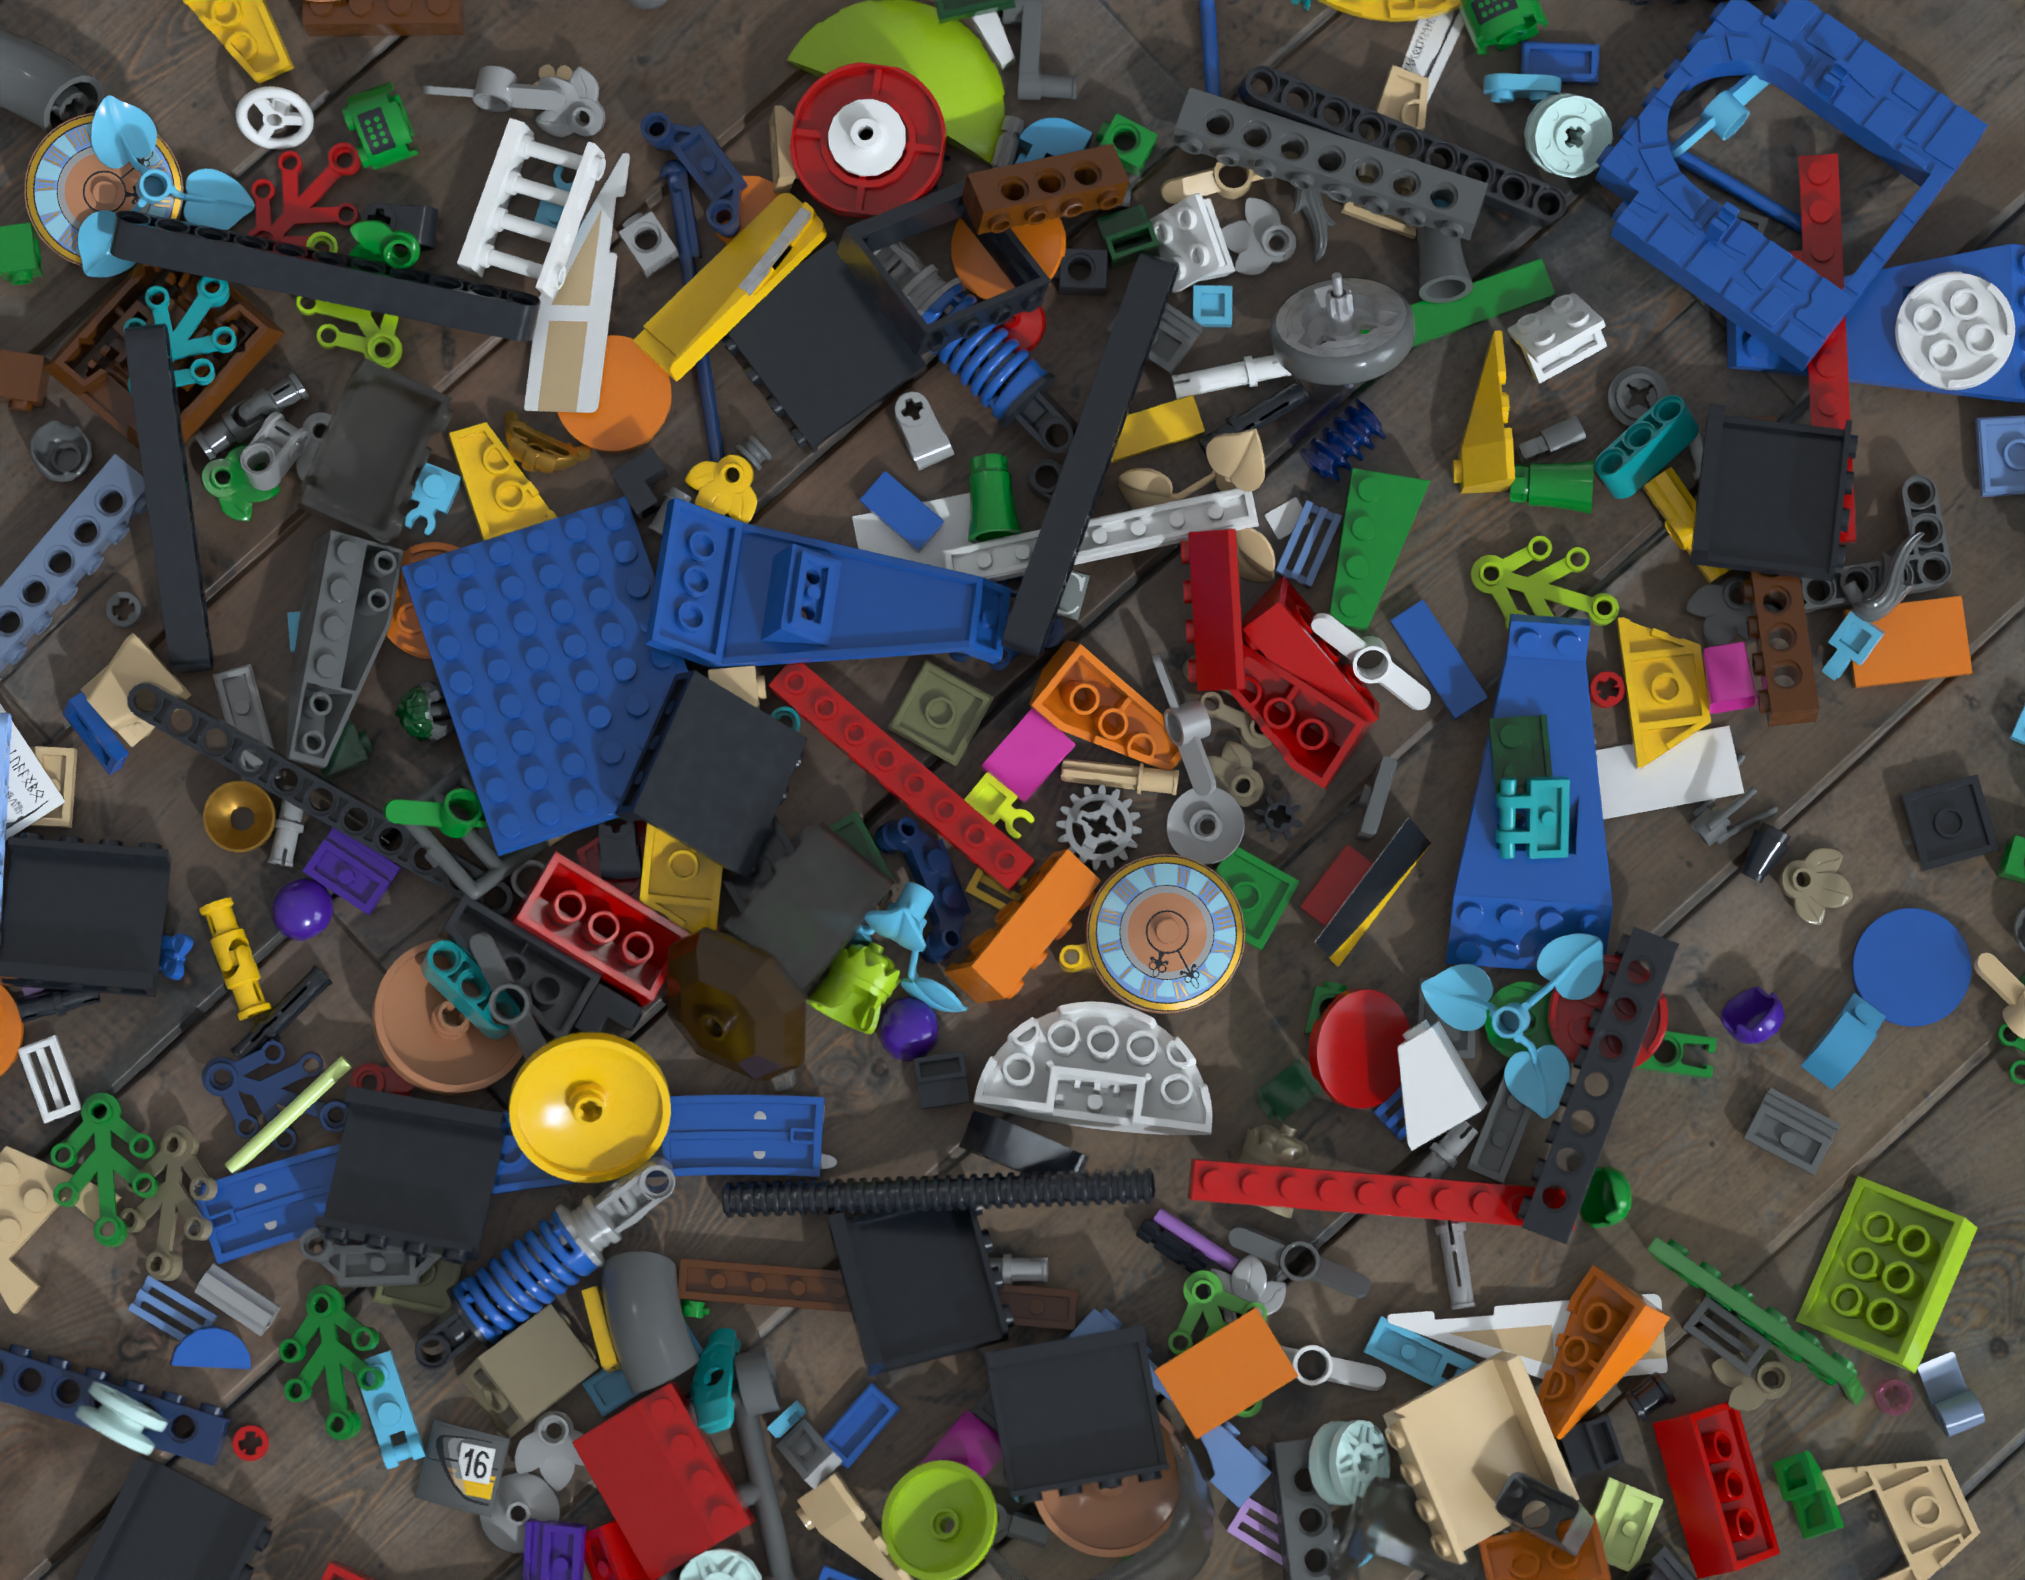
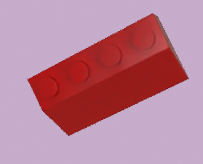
M1236 529L1188 532V540H1181L1182 564H1190L1191 580H1183L1184 603L1192 604L1193 619L1186 620L1187 644L1195 643L1196 659H1188L1189 683H1197L1198 691L1245 689Z
M554 852L528 889L510 920L512 923L601 974L600 982L642 1007L653 1002L667 977V947L671 943L691 934L558 852Z
M1724 1401L1652 1423L1656 1434V1442L1660 1448L1667 1472V1480L1678 1510V1519L1684 1531L1690 1560L1694 1566L1697 1579L1735 1572L1781 1554L1740 1411L1729 1407L1728 1401Z

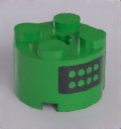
M1460 0L1462 3L1459 8L1460 14L1476 53L1480 55L1489 54L1486 47L1497 45L1500 52L1519 45L1522 41H1527L1539 34L1537 25L1541 24L1545 28L1548 25V20L1539 0Z
M392 81L347 97L348 104L344 105L342 109L349 130L357 129L361 141L358 142L356 148L364 168L372 166L374 170H379L420 155L418 145L410 148L411 137L415 135L399 94L391 96L389 93L395 87Z

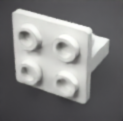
M1200 193L1192 194L1149 220V222H1152L1159 243L1158 251L1160 257L1179 263L1178 274L1172 289L1173 292L1182 291L1197 281L1225 277L1235 271L1210 198L1203 199Z
M1576 293L1557 297L1552 301L1551 305L1534 314L1523 316L1515 325L1507 329L1510 337L1521 347L1533 378L1539 384L1607 347L1601 329L1606 326L1603 318Z

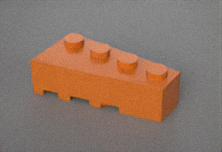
M1069 849L1053 852L1019 889L1018 893L1022 898L1019 901L1013 899L994 916V922L997 924L996 927L988 929L980 937L977 935L967 946L972 953L962 964L952 962L944 973L977 1004L1005 998L1011 999L1023 987L1024 981L1022 978L1030 968L1034 970L1046 959L1048 952L1045 949L1054 939L1059 940L1071 928L1072 922L1070 919L1076 911L1084 910L1094 900L1096 896L1094 889L1101 880Z

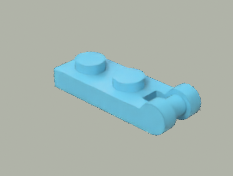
M1382 1316L1379 1317L1363 1350L1364 1353L1433 1387L1447 1381V1379L1441 1377L1447 1363L1457 1367L1453 1377L1477 1365V1363L1415 1332L1389 1323L1388 1319Z
M392 1350L364 1359L370 1366L379 1367L385 1376V1381L381 1388L372 1391L361 1389L386 1468L389 1470L400 1466V1461L411 1457L414 1460L426 1457L425 1448ZM370 1371L366 1376V1380L371 1386L375 1383V1375ZM404 1431L407 1442L394 1446L391 1435Z

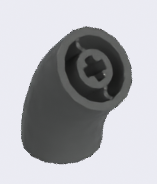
M0 28L1 108L26 119L44 130L47 134L70 118L96 112L104 99V90L101 82L83 68L50 48Z
M646 1251L626 1252L615 1255L605 1261L601 1268L604 1308L615 1353L631 1392L635 1394L654 1388L695 1365L700 1359L683 1317L677 1287L676 1265L668 1257Z

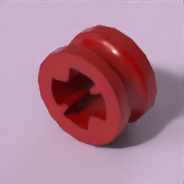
M1601 672L1589 683L1590 700L1597 707L1611 708L1617 705L1624 697L1625 683L1614 672ZM1607 680H1610L1615 684L1612 690L1617 689L1616 697L1610 695L1604 700L1598 696L1601 690H1596L1597 683L1604 684Z
M255 1425L242 1427L233 1437V1450L244 1461L258 1460L266 1454L269 1448L268 1435L262 1428ZM249 1431L256 1433L255 1438L260 1436L262 1439V1446L256 1447L254 1455L246 1454L247 1448L242 1451L240 1447V1440L246 1439V1432Z

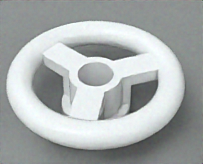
M267 86L254 89L242 97L236 108V121L241 132L253 143L268 149H289L303 143L311 134L314 125L313 113L307 102L295 92L281 87ZM253 103L263 114L264 123L259 131H256L251 126L247 117L248 110ZM293 106L296 107L299 112H292ZM285 125H301V128L289 137H271L275 129H280Z

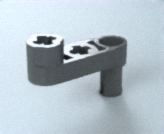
M1014 0L1015 8L1003 10V24L1022 25L1017 99L1041 101V97L1076 100L1077 75L1042 74L1043 70H1039L1043 0Z

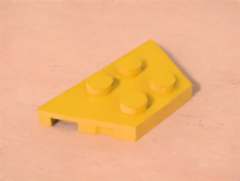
M1623 617L1617 618L1616 625L1636 769H1641L1711 723L1701 644L1684 638L1679 639L1670 636L1667 632L1644 627L1630 622V619Z
M647 823L639 901L691 933L704 927L717 930L723 867Z

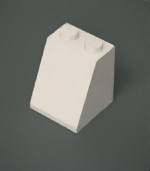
M1427 1019L1402 1034L1405 1041L1398 1046L1407 1141L1411 1150L1416 1149L1479 1113L1487 1104L1441 1023L1438 1021L1430 1026Z

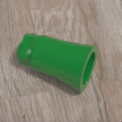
M996 453L974 456L970 459L969 468L971 476L968 478L970 493L968 541L979 543L1021 534L1022 531L1016 513L1012 490L1011 473L1008 472L1007 457Z
M1594 460L1574 463H1530V466L1514 465L1515 480L1510 486V502H1528V506L1560 508L1591 515Z

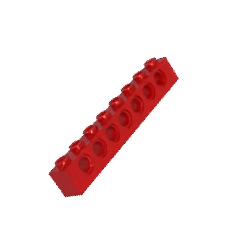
M804 663L786 664L768 685L775 696L788 707L794 709L802 719L1009 895L1035 866V860Z

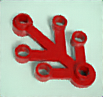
M345 142L334 145L328 153L329 166L300 196L298 174L303 168L302 159L294 151L283 152L278 159V166L282 171L283 214L272 224L270 203L276 197V189L272 182L267 179L255 181L251 187V194L255 199L256 227L248 235L306 247L310 236H285L295 225L338 223L343 228H350L358 222L360 218L359 212L351 203H341L337 207L312 208L341 176H351L358 171L361 160L357 149ZM348 155L352 157L351 165L345 168L339 166V159L342 156ZM286 159H297L296 167L291 170L285 169L284 162ZM261 186L270 187V194L265 198L257 196V190ZM350 209L354 212L353 218L347 222L340 219L342 211ZM315 231V232H313L311 235H313L314 233H317V232H324V231ZM326 245V247L321 250L329 251V248Z

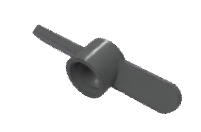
M480 932L470 939V948L492 990L489 999L490 1012L496 1020L509 1025L527 1060L534 1052L546 1045L530 1012L532 1006L531 993L526 986L513 980L493 938L488 933ZM513 988L523 995L525 1006L521 1014L515 1017H508L498 1010L496 999L500 991Z
M1244 1224L1234 1225L1230 1229L1228 1240L1233 1247L1278 1265L1283 1275L1290 1280L1305 1281L1311 1279L1355 1298L1367 1296L1371 1289V1282L1367 1276L1320 1257L1316 1248L1308 1242L1296 1241L1287 1243ZM1296 1246L1308 1249L1314 1260L1310 1272L1303 1276L1291 1274L1285 1266L1287 1252Z

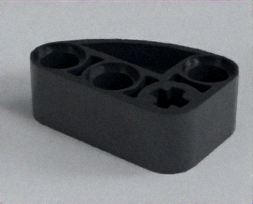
M973 1110L959 1145L960 1148L1020 1173L1026 1172L1028 1176H1031L1033 1171H1038L1040 1175H1044L1045 1171H1051L1052 1175H1056L1059 1170H1063L1065 1174H1069L1070 1170H1076L1077 1174H1081L1089 1159V1156L1015 1124Z

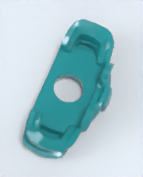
M729 1328L717 1329L708 1337L706 1346L700 1354L693 1382L690 1385V1397L692 1398L696 1414L697 1427L702 1428L707 1434L728 1429L734 1420V1401L731 1398L735 1354L740 1352L741 1341L736 1338L735 1331ZM723 1369L724 1374L721 1380L713 1386H707L711 1382V1373L715 1370Z

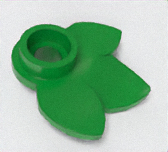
M377 220L359 221L350 227L351 234L359 243L352 248L348 256L387 263L396 269L408 268L419 258L420 244L417 238L407 231H393L385 223ZM404 244L408 250L398 252L394 249V245Z
M240 445L234 447L225 459L220 458L210 461L202 471L201 481L206 492L218 498L221 510L231 519L248 522L252 516V503L263 502L273 498L279 493L280 487L277 485L273 489L261 491L255 489L250 484L240 463L241 454L248 445ZM262 463L258 464L254 471L264 470L260 468ZM218 471L225 472L229 477L228 483H218L215 479V473Z

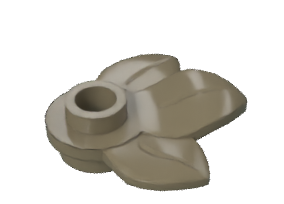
M1227 741L1223 747L1221 757L1207 756L1217 788L1233 796L1241 807L1253 806L1261 800L1265 791L1264 779L1260 773L1253 769L1252 755L1243 745ZM1243 780H1249V791L1243 794L1240 793L1238 790L1239 783Z
M1831 848L1814 849L1803 860L1791 861L1781 870L1779 885L1782 891L1793 899L1795 913L1804 922L1812 925H1821L1825 916V907H1842L1853 898L1850 884L1842 875L1837 873L1843 859L1842 853ZM1798 873L1803 874L1804 877L1802 887L1796 881Z
M1741 1332L1739 1333L1738 1340L1755 1352L1759 1346ZM1772 1346L1763 1355L1758 1365L1754 1367L1749 1377L1722 1358L1716 1360L1711 1365L1718 1381L1724 1386L1733 1389L1728 1399V1406L1739 1411H1752L1760 1407L1766 1399L1780 1398L1788 1391L1791 1384L1790 1372L1783 1363L1775 1360ZM1738 1351L1739 1354H1733L1745 1364L1749 1361V1358L1740 1351ZM1770 1373L1775 1376L1776 1385L1774 1387L1767 1386L1764 1383V1374Z

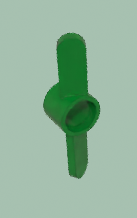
M464 788L452 790L443 802L392 799L385 804L383 809L384 817L391 823L436 826L445 835L452 838L465 837L474 827L488 828L478 796ZM449 806H457L467 813L469 821L456 818L451 813Z

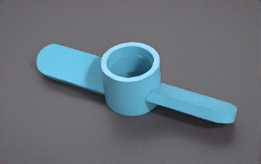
M1746 75L1730 90L1720 93L1702 112L1701 120L1670 146L1673 158L1683 154L1709 130H1712L1722 140L1732 136L1744 124L1750 114V111L1744 105L1770 83L1760 80L1756 75Z

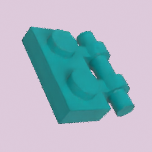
M1527 777V793H1516V778H1501L1500 793L1496 794V807L1500 808V828L1496 829L1495 841L1499 843L1500 858H1515V844L1526 843V856L1529 859L1568 857L1570 779L1568 777ZM1516 808H1526V828H1515Z

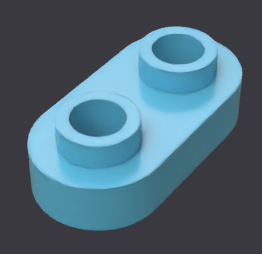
M1489 74L1484 76L1483 93L1491 96V101L1495 103L1514 102V98H1530V103L1538 104L1550 95L1561 93V78L1551 75Z

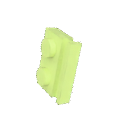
M1607 1477L1593 1514L1596 1515L1607 1563L1629 1572L1641 1559L1664 1499L1610 1477Z

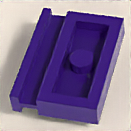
M332 827V830L326 839L322 841L302 872L370 916L402 868L378 852Z
M534 1518L527 1520L522 1580H583L586 1524L551 1520L538 1521Z

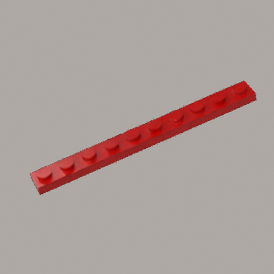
M1838 154L1798 156L1803 262L1822 278H1826L1842 290L1844 288ZM1846 316L1808 364L1811 426L1844 430L1846 420H1851ZM1848 458L1847 471L1853 472V461ZM1853 482L1851 495H1844L1843 508H1850V518L1847 532L1840 531L1839 543L1856 542Z
M1191 1158L1187 1199L1522 1226L1524 1220L1518 1218L1517 1214L1524 1196L1533 1197L1537 1186ZM1547 1187L1543 1191L1542 1199L1547 1207L1558 1209L1564 1205L1566 1194L1562 1188Z

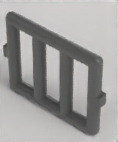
M466 761L413 800L443 802L446 798L445 795L457 786L468 789L477 795ZM449 806L451 813L456 818L466 821L454 806ZM402 824L427 851L424 856L434 868L439 865L461 891L473 900L480 898L548 846L546 841L516 850L501 860L481 836L472 829L468 835L461 839L489 869L488 872L474 881L426 826Z

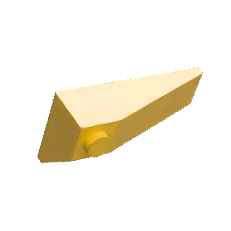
M1502 330L1494 331L1490 338L1460 446L1458 460H1452L1453 483H1460V494L1507 492L1515 480L1512 428H1504V423H1508L1510 405L1509 395L1506 392H1502V385L1506 383Z

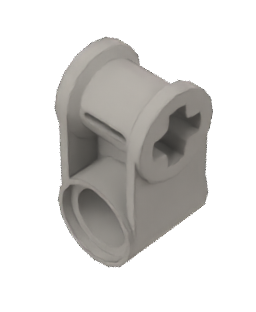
M908 392L900 396L895 405V417L918 471L954 455L947 435L941 424L938 423L925 396L918 392ZM912 403L915 408L920 406L923 408L919 411L918 420L913 421L911 416H903L906 412V404Z
M278 411L270 414L265 419L259 432L243 450L240 457L241 466L250 484L255 489L261 491L275 488L293 463L307 449L311 439V432L306 428L298 429L285 421L284 415ZM263 462L269 463L264 470L254 471L258 464Z

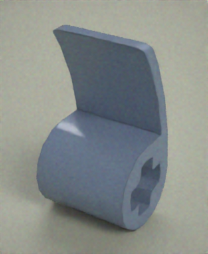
M1949 1352L1919 1365L1917 1370L1937 1422L1947 1438L1985 1423L1982 1407L1974 1392L1967 1389L1954 1352Z

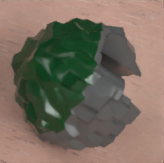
M427 680L422 681L406 691L401 697L395 715L399 717V723L411 737L420 742H436V740L448 736L455 729L452 719L447 720L449 710L446 702L443 701L445 698L440 683Z

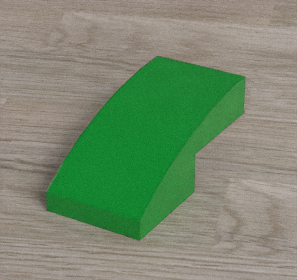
M1803 1451L1772 1463L1783 1501H1792L1803 1539H1812L1844 1528L1829 1485L1809 1451Z

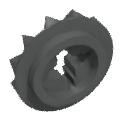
M1643 366L1630 367L1621 371L1611 382L1608 388V406L1615 420H1619L1629 428L1657 401L1670 395V390L1665 379L1655 370ZM1648 387L1651 388L1644 399L1647 408L1640 404L1629 409L1627 408L1632 398L1629 392L1630 389L1638 393L1646 390Z

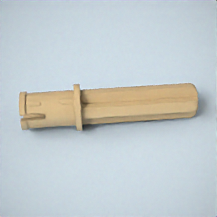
M1068 758L1062 762L1061 780L1064 782L1137 790V794H1141V791L1177 794L1179 770L1144 767V763H1140V767Z

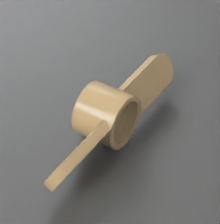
M1287 151L1283 153V155L1289 159H1297L1300 157L1296 152ZM1218 161L1214 168L1165 181L1161 187V194L1164 200L1171 204L1178 203L1195 193L1205 196L1217 192L1224 198L1237 199L1248 192L1251 182L1264 178L1257 175L1251 169L1241 167L1247 175V181L1241 187L1229 188L1222 184L1219 179V172L1226 165Z
M1990 953L1981 954L1974 961L1975 971L2009 1004L2002 1011L2004 1021L2016 1035L2025 1039V986L1994 955Z

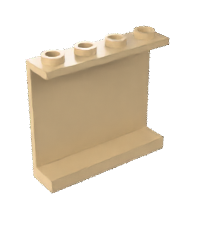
M1501 1351L1383 1415L1387 1425L1385 1429L1386 1437L1391 1446L1399 1453L1403 1463L1400 1465L1401 1473L1406 1482L1414 1489L1418 1499L1415 1502L1416 1509L1420 1517L1428 1523L1433 1535L1430 1539L1431 1545L1436 1554L1443 1560L1459 1565L1467 1561L1463 1551L1511 1525L1497 1512L1495 1503L1507 1479L1513 1473L1522 1472L1574 1497L1576 1500L1579 1499L1520 1354ZM1541 1501L1530 1502L1525 1506L1522 1518L1545 1507L1546 1504Z

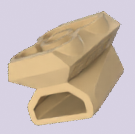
M134 633L125 638L109 665L80 689L87 697L86 700L131 747L141 739L149 736L155 728L136 717L130 711L127 697L134 686L142 682L151 681L184 699H188L191 696L186 687L172 674L152 649ZM141 689L136 697L138 706L145 711L154 710L158 702L156 694L149 689Z

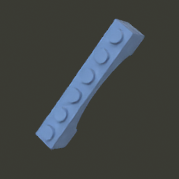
M1094 1308L1067 1338L1117 1330L1123 1323L1106 1308L1101 1313ZM1147 1347V1353L1149 1356L1152 1350L1149 1347ZM1149 1359L1154 1388L1173 1403L1154 1372L1158 1367ZM1225 1421L1201 1436L1200 1440L1205 1447L1213 1470V1475L1208 1480L1240 1508L1272 1473L1265 1467L1270 1460L1253 1444L1248 1450L1240 1444L1236 1438L1241 1433L1231 1423Z

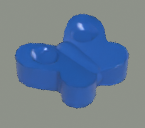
M178 933L172 937L163 935L159 969L163 971L166 977L174 980H180L183 977V962L186 960V954L191 950L194 943L192 936Z

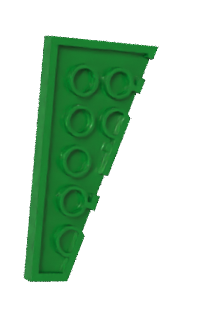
M1656 1237L1647 1250L1652 1258L1696 1289L1699 1287L1704 1289V1294L1725 1310L1730 1312L1733 1309L1738 1313L1737 1317L1744 1324L1772 1343V1346L1796 1363L1800 1364L1803 1361L1808 1366L1807 1369L1824 1384L1832 1387L1835 1383L1841 1385L1847 1396L1845 1399L1856 1407L1859 1405L1866 1394L1856 1377L1858 1372L1853 1368L1855 1365L1835 1351L1831 1356L1824 1352L1825 1349L1820 1346L1821 1342L1801 1328L1798 1334L1791 1330L1792 1326L1787 1323L1788 1319L1774 1308L1768 1306L1764 1311L1752 1303L1755 1298L1754 1295L1736 1283L1732 1288L1719 1280L1722 1274L1705 1261H1702L1699 1266L1687 1258L1690 1252L1670 1238L1665 1243Z

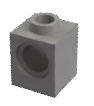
M652 211L646 215H643L641 212L637 213L623 223L624 229L619 232L620 238L646 278H649L679 258L676 247ZM643 234L655 235L658 241L652 249L643 250L636 245L638 238Z

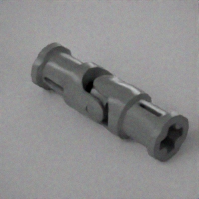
M292 369L286 371L287 376L268 388L261 387L255 391L252 398L242 400L222 412L219 420L202 431L197 430L194 437L211 461L217 459V453L234 442L242 443L259 431L265 419L273 412L278 411L282 414V411L299 400L307 401L311 398ZM238 415L245 420L248 427L238 425Z

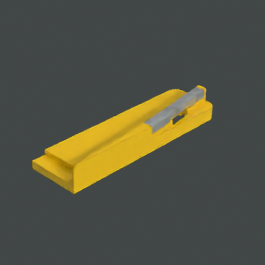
M790 193L780 194L643 326L645 329L633 340L634 344L678 382L825 239L827 231L823 221L816 215L814 209L808 203H802ZM789 245L792 249L774 270L772 266Z

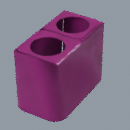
M966 1409L919 1465L938 1460L954 1461L969 1467L984 1478L1002 1457L998 1433Z

